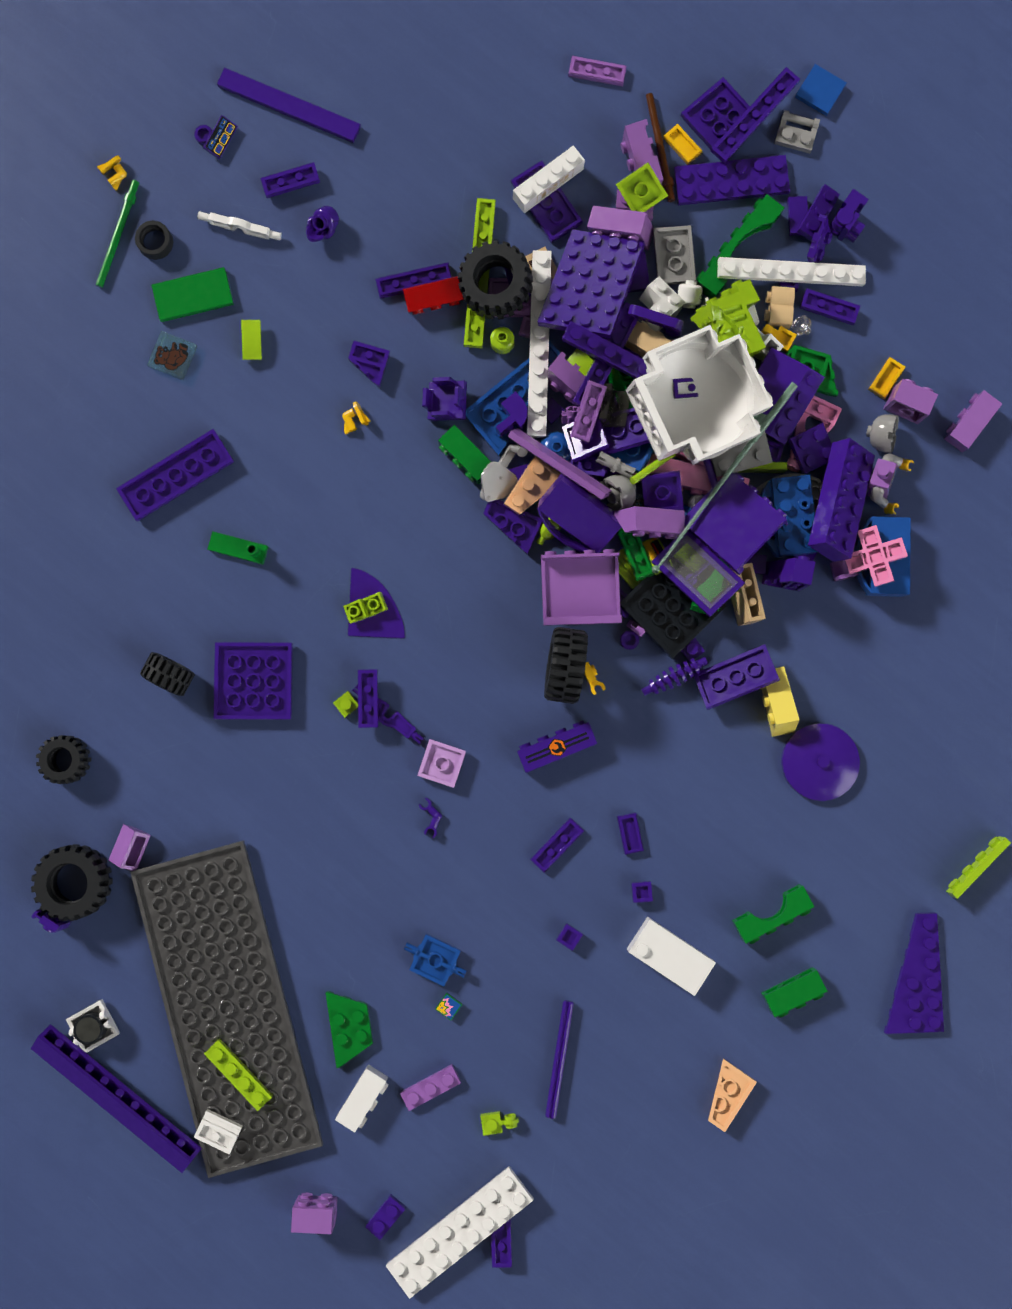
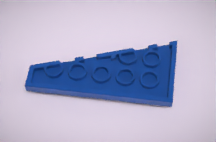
M550 341L548 368L560 354ZM529 358L466 409V419L498 457L510 440L508 435L504 434L500 437L496 432V426L508 417L501 409V403L516 391L525 402L528 412Z

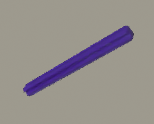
M568 1000L563 1001L546 1107V1117L555 1119L557 1114L574 1006L573 1002Z

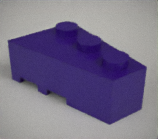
M806 556L766 562V574L763 575L762 584L799 592L811 585L816 562L810 561V558Z

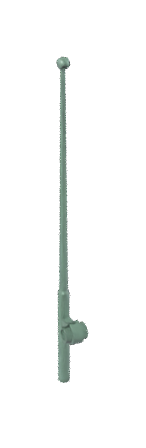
M791 382L768 415L761 413L754 416V419L760 424L761 433L749 440L660 563L652 567L653 573L660 571V566L794 393L798 387L795 383Z

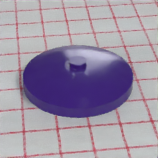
M811 724L797 730L788 739L782 752L781 765L784 777L794 791L808 799L826 801L843 795L852 787L859 773L860 758L854 741L846 732L829 724Z

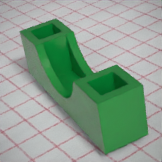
M798 884L783 892L782 906L772 917L759 918L748 911L733 919L732 922L745 944L748 942L753 944L760 940L759 937L765 933L766 935L772 934L777 930L776 927L792 923L794 921L793 918L798 915L802 917L811 912L810 909L814 905L804 886Z

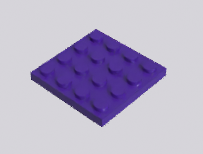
M215 642L214 719L292 720L293 643Z

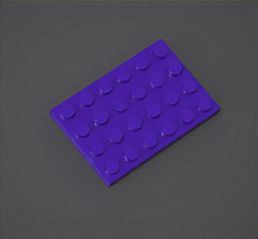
M572 229L538 318V326L565 331L569 322L572 321L602 338L612 339L645 247L644 241L627 240V238L623 237L619 239L617 237H609L610 235L592 234V232Z

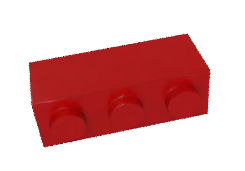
M458 276L404 288L403 292L408 312H412L415 315L423 313V309L429 307L432 311L441 309L442 304L449 303V306L460 304V300L464 299L458 284L460 282Z

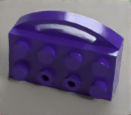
M562 473L539 500L537 510L548 531L559 541L578 551L595 550V553H600L621 529V525L611 508ZM548 518L552 519L554 522L560 525L565 531L579 539L581 542L575 541L562 534L559 530L555 528V526L551 523V521Z

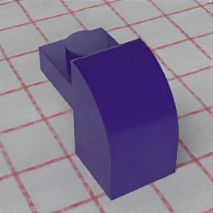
M515 391L501 403V409L508 417L496 426V432L500 437L504 434L506 436L509 435L510 431L515 429V425L522 430L527 422V406Z

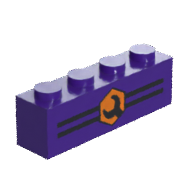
M582 720L572 724L573 729L567 731L566 728L555 731L556 736L549 738L548 735L538 738V743L531 745L528 742L519 746L520 750L517 753L525 773L597 744L589 722L584 723Z

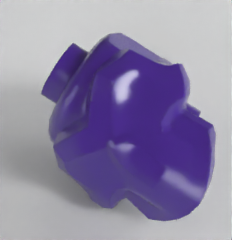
M323 206L317 209L313 216L308 218L306 235L309 241L317 242L323 238L329 239L333 236L339 222L338 213L333 207Z

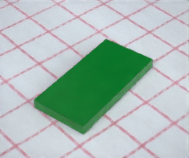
M225 267L151 285L161 322L234 305Z

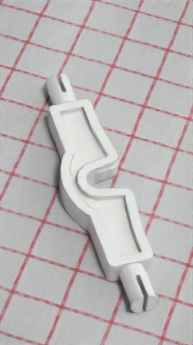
M198 212L197 218L207 221L211 225L232 231L239 228L247 235L268 240L272 238L280 241L282 233L240 218L227 217L212 212L210 214Z

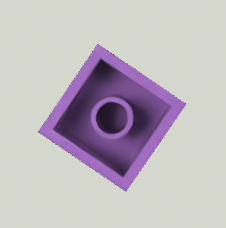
M902 379L892 388L883 409L919 424L930 415L938 394L934 393L931 388L916 385L910 379Z
M308 1192L298 1195L292 1207L291 1233L332 1234L337 1217L338 1197L328 1193L321 1194V1196H314Z

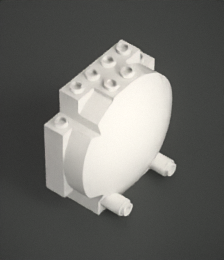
M711 325L648 351L643 357L647 367V374L634 379L626 389L630 402L635 409L658 461L683 452L686 458L691 460L692 465L717 457L730 448L758 436L761 433L760 424L754 419V416L769 410L773 406L772 396L766 391L763 377L758 374L755 368L756 363L747 351L746 341L738 334L718 342V335ZM692 378L694 382L678 383V394L698 393V397L674 399L673 379ZM694 384L696 389L691 392L688 390V385Z

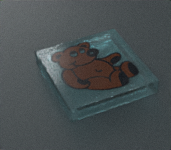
M161 331L147 366L184 380L197 345Z

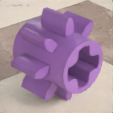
M568 406L566 412L562 411V424L568 425L574 422L579 407Z

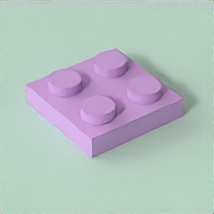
M429 739L417 776L454 788L466 751Z

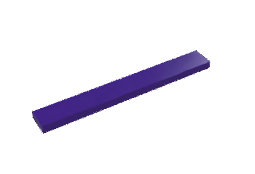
M227 68L223 69L217 82V86L221 89L352 143L355 142L361 128L360 123Z

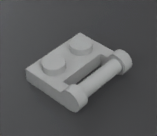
M784 110L774 144L810 154L820 119L814 118L813 120ZM789 121L811 127V131L786 125V122Z

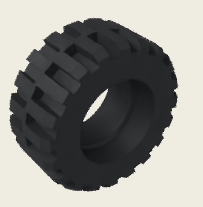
M493 240L492 244H488L486 241L479 248L475 246L472 248L473 252L471 254L467 253L464 259L466 262H461L459 267L461 272L458 273V280L460 282L458 285L465 302L472 311H476L477 315L481 317L486 315L487 319L493 320L494 316H497L498 320L504 319V315L508 314L509 317L515 315L513 311L516 309L520 311L523 308L522 303L528 302L530 299L529 293H532L533 276L525 255L520 253L519 248L516 246L511 247L510 243L505 241L502 244L498 240ZM505 267L511 270L513 273L512 282L503 292L487 294L479 289V280L488 269Z
M557 627L553 630L544 686V697L547 700L570 704L579 701L588 649V635L584 630Z
M80 844L67 845L49 851V854L44 855L40 859L41 863L36 864L34 870L37 873L32 875L31 881L34 882L31 892L36 893V897L33 899L35 903L40 902L42 905L39 909L42 912L48 911L49 917H58L60 921H75L98 911L99 907L107 901L106 896H109L111 893L109 885L113 884V878H109L108 874L112 871L110 867H106L105 863H107L105 857L100 858V852L91 850V847L86 845L80 846ZM68 864L80 867L87 878V890L84 896L76 901L65 898L57 885L60 870Z

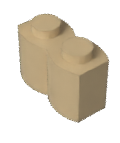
M772 286L770 291H767L765 303H768V310H765L764 321H767V324L773 328H779L781 325L786 329H790L792 326L795 288Z

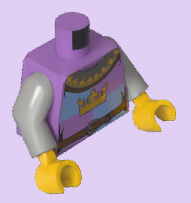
M890 453L877 460L869 483L868 496L873 502L884 508L885 514H896L894 508H899V505L897 503H889L887 497L897 468L911 471L909 463H914V461Z

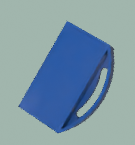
M810 475L772 478L764 486L761 497H769V500L773 503L772 507L776 510L781 509L787 515L788 525L785 526L783 524L773 535L774 540L769 539L765 543L767 548L775 558L816 553L817 551L808 546L815 517Z
M872 516L866 520L861 530L877 525L882 543L902 537L908 557L889 562L894 581L874 587L869 569L865 570V578L861 571L858 572L857 579L865 591V596L905 597L910 595L911 518ZM857 536V539L855 541L854 552L859 551V536Z

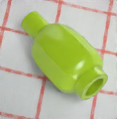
M548 518L555 528L560 531L562 527ZM542 522L539 528L540 536L536 541L540 545H543L546 540L554 538Z

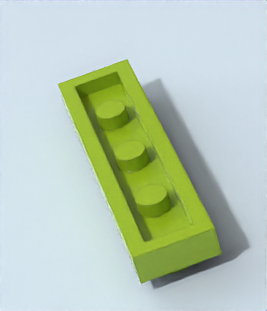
M994 837L988 843L989 847L985 851L979 852L975 857L976 860L962 870V875L950 882L946 892L951 897L958 899L1011 842L1006 837Z
M220 1038L204 1053L257 1111L273 1097L271 1092Z

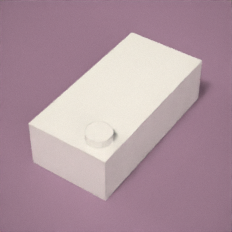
M650 917L646 918L627 948L630 954L694 996L716 964L712 958Z

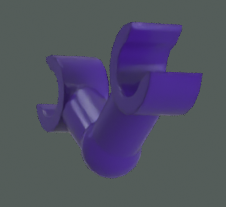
M425 798L429 803L428 807L425 808L421 804H419V807L422 810H426L433 818L430 825L425 829L424 834H427L428 829H433L434 838L437 835V826L442 818V814L432 806L429 798Z

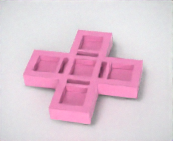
M877 525L859 530L857 533L862 550L853 552L852 558L845 560L849 574L869 569L874 587L893 582L894 578L889 562L908 557L902 537L882 543Z

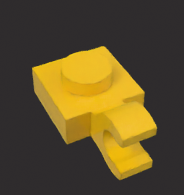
M766 324L761 331L764 335L771 333L784 346L781 350L786 353L797 334L781 325L777 330L771 325Z
M586 662L584 675L590 685L591 693L596 695L595 686H601L603 691L606 688L602 682L596 680L595 675H598L595 666Z

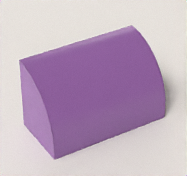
M123 824L109 861L123 869L137 870L151 835L140 829Z

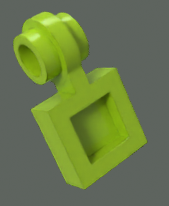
M500 1111L480 1115L483 1136L503 1133L502 1125H506L507 1129L516 1128L517 1123H519L515 1113L504 1115V1119H501Z

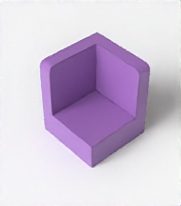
M845 560L830 563L834 582L858 575V572L849 574Z

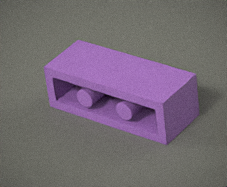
M985 390L979 394L975 393L969 400L970 406L967 409L964 408L957 416L959 418L957 423H952L946 430L948 434L944 439L962 453L969 449L1002 405L1001 402Z

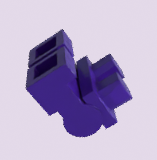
M852 189L830 224L831 233L838 236L837 239L841 242L844 238H847L854 243L866 226L857 219L869 199L855 189Z

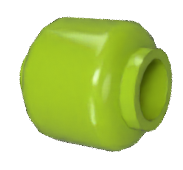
M506 327L496 328L490 336L492 349L498 354L509 353L514 347L513 332Z

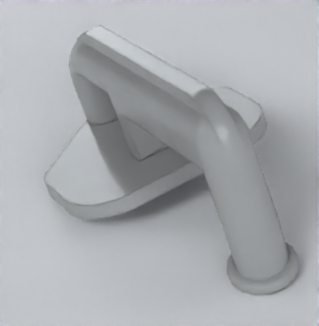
M510 444L499 462L493 461L486 466L481 474L482 489L480 491V498L482 500L490 502L509 496L518 480L516 475L507 469V466L516 453L518 456L524 457L527 455L528 450L520 445Z

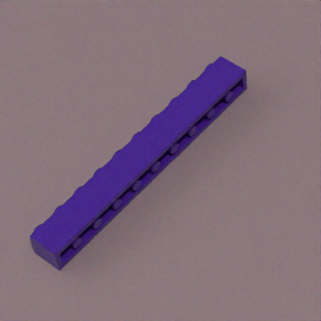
M51 1024L35 1040L31 1050L181 1173L184 1172L202 1149Z

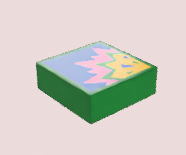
M447 992L435 1010L451 1021L462 1006V1003Z

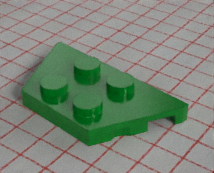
M793 345L785 355L810 367L825 377L817 390L818 393L837 397L838 390H836L831 355Z
M326 991L336 1068H340L373 1044L368 1004Z

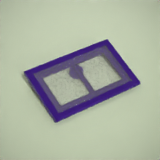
M689 530L660 566V571L709 617L745 584L734 571ZM677 538L651 561L654 565L660 563Z

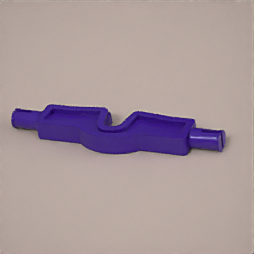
M354 688L352 691L358 695V691ZM378 698V721L387 727L395 728L406 738L409 739L411 737L420 744V740L423 741L424 738L416 732V728L399 712H395L390 718H386L385 712L388 710L389 704Z

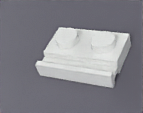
M207 1109L194 1138L230 1154L243 1125Z

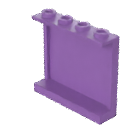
M605 549L603 553H595V550H584V554H576V551L571 550L564 551V554L558 555L556 551H546L545 555H541L543 626L622 623V615H620L619 553H615V549Z

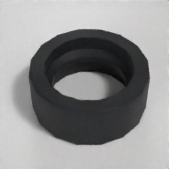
M154 220L146 221L136 230L135 243L141 253L147 258L153 260L163 259L171 252L174 243L173 237L167 227L161 222ZM151 231H161L165 236L164 244L156 250L147 249L143 242L145 236Z

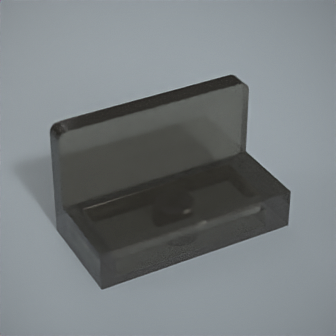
M605 384L607 389L601 404L599 419L603 427L625 428L630 406L627 392L616 391L613 384Z

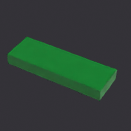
M621 527L616 534L636 581L654 575L655 573L652 572V565L640 536H633V533L624 532Z

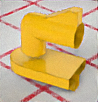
M119 155L97 166L103 175L112 168L115 170L116 174L108 179V182L115 191L118 190L121 181L127 176L125 169L121 164H118L121 161Z
M357 401L353 402L354 409L351 408L342 415L344 433L346 435L357 430L352 419L353 417L358 415L361 424L365 426L371 422Z

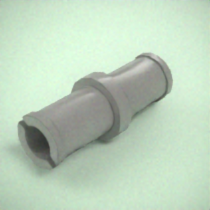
M603 451L600 452L596 460L597 463L610 468L611 472H617L628 479L632 477L636 469L621 462L620 458L617 457L616 459Z

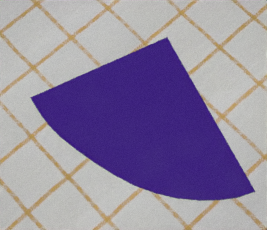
M351 568L350 603L382 592L388 610L352 624L348 623V636L405 638L401 615L388 590L372 575L362 570Z

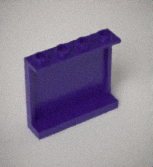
M732 472L689 528V531L740 575L744 571L743 566L783 524L787 526L788 522L786 519L787 515L781 509L776 510L773 508V503L764 496L762 498L757 494L759 491L750 484L748 486L743 482L745 479L736 472L734 474ZM718 482L686 514L685 527L694 517L696 512L705 502V500L716 487Z

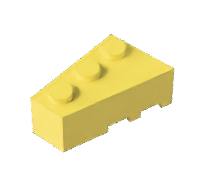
M784 667L775 668L780 681L760 688L763 692V704L766 707L772 737L795 733L799 723V716Z

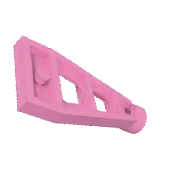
M814 395L795 427L794 436L806 431L805 423L809 416L822 422L828 434L834 427L842 408ZM791 449L790 457L787 461V469L798 473L800 468L794 459L795 456Z

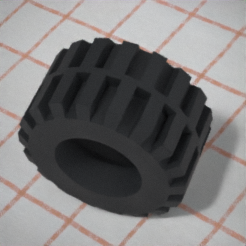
M151 652L140 672L141 676L147 681L178 696H184L195 676L185 666L154 652Z
M61 735L44 741L45 745L40 746L38 749L41 753L36 754V758H39L36 766H40L41 769L38 771L40 774H44L43 778L45 780H50L49 782L69 784L79 781L80 777H84L87 774L85 770L90 768V765H88V762H91V757H88L90 750L85 748L87 745L81 743V739L74 738V736ZM63 748L67 749L72 756L71 766L66 771L60 770L56 764L57 753Z

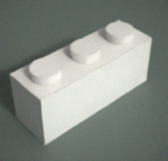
M368 1064L335 1120L353 1132H356L358 1127L362 1129L368 1119L365 1117L369 1110L372 1112L378 1103L375 1100L378 1094L383 1095L389 1085L386 1083L388 1076Z

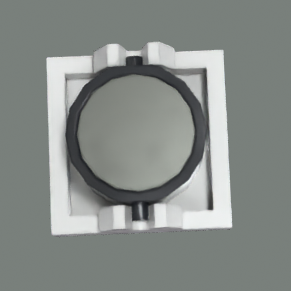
M103 999L66 1019L70 1027L69 1035L74 1037L73 1043L79 1045L85 1053L120 1034Z

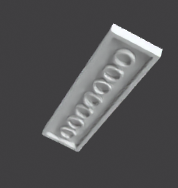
M509 1166L390 1260L386 1267L410 1299L530 1204L534 1198Z

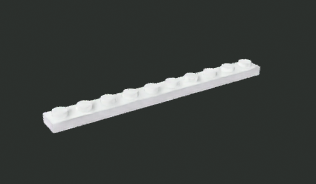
M533 250L532 255L533 289L531 293L527 434L532 438L546 437L549 328L538 326L537 321L551 287L552 251Z

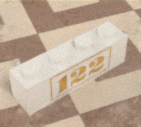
M573 145L513 190V200L523 213H526L584 170L585 159Z

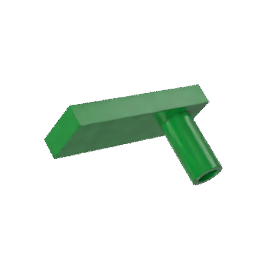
M212 531L207 550L264 565L268 546Z

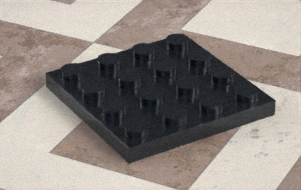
M672 557L670 559L673 568L684 579H686L687 575L694 574L676 558ZM663 573L646 577L620 602V607L640 627L645 629V633L671 659L695 638L726 605L723 604L719 611H716L711 617L707 614L690 610L692 600ZM697 576V583L693 587L697 589L704 582Z

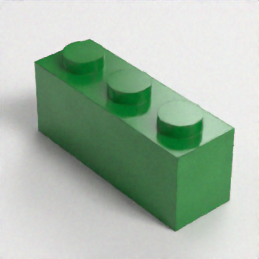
M453 425L438 440L440 445L438 448L445 456L449 454L453 458L452 463L458 469L462 468L466 472L465 476L472 483L475 481L479 484L482 472L491 461Z
M812 967L761 992L771 1014L774 1017L778 1016V1018L789 1014L788 1011L793 1008L800 1009L806 1005V1002L822 998L823 994L828 991L818 971Z

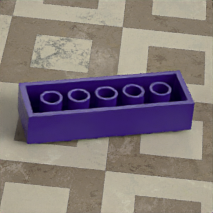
M851 438L832 443L808 542L809 547L833 562L852 558L875 458L874 454Z

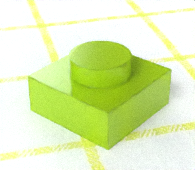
M349 691L333 702L344 718L358 708V702Z

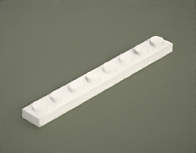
M719 257L717 278L864 286L866 284V266Z

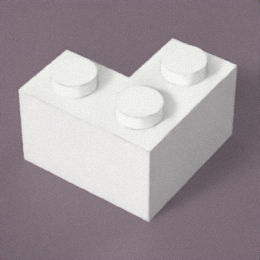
M660 277L651 282L639 298L650 310L674 318L686 303ZM641 321L646 323L650 327V329L654 331H659L663 328L645 321Z

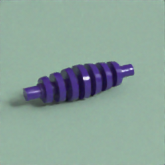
M704 657L698 661H695L694 658L690 659L692 663L690 665L685 661L683 662L684 668L676 664L678 669L676 672H674L671 666L668 668L671 673L670 675H667L664 670L662 672L664 678L661 679L658 674L655 676L656 682L651 679L649 680L650 684L641 689L644 696L651 692L659 694V688L663 692L667 691L665 688L667 684L670 689H673L674 687L671 683L673 681L676 682L677 686H680L679 678L681 677L685 683L688 681L685 675L689 674L690 678L694 677L693 671H696L698 674L701 672V667L708 664L706 658Z

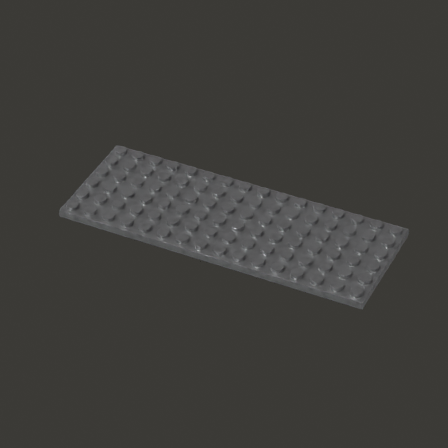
M245 841L131 871L196 1131L207 1109L243 1125L230 1154L199 1140L208 1178L323 1146ZM219 1038L273 1095L259 1111L246 1100L204 1055Z

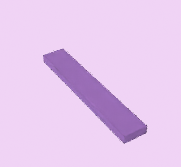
M519 428L510 431L508 437L601 500L610 495L612 490Z

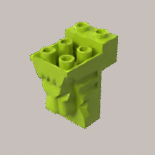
M750 279L744 282L738 280L731 284L732 288L722 291L718 299L716 297L711 298L706 302V305L696 309V314L690 319L701 329L711 325L718 335V342L740 334L741 338L747 343L749 355L753 357L766 348L748 310L760 299Z

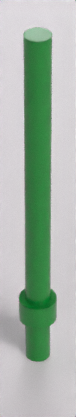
M132 180L128 193H125L124 205L96 282L98 287L103 288L131 206L135 204L137 198L135 195L140 184L136 180Z

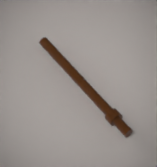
M653 93L646 94V100L663 175L662 186L668 195V202L675 201L673 178L670 177L654 96Z

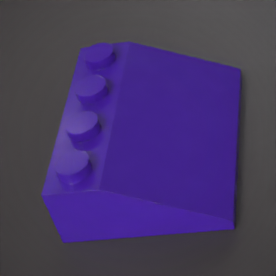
M771 347L757 370L758 374L763 377L764 387L770 393L773 400V406L763 412V414L768 415L791 382L798 386L765 430L766 437L776 443L785 445L825 377Z

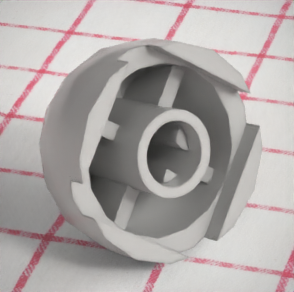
M884 414L878 416L873 421L872 426L868 425L866 436L870 437V444L873 448L885 453L893 452L897 438L898 415Z
M615 474L606 477L600 482L612 490L610 495L606 497L609 502L606 505L613 511L630 508L636 500V485H633L627 477Z

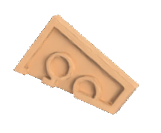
M534 456L503 505L520 515L546 493L561 473Z
M724 1058L708 1121L726 1132L757 1081Z

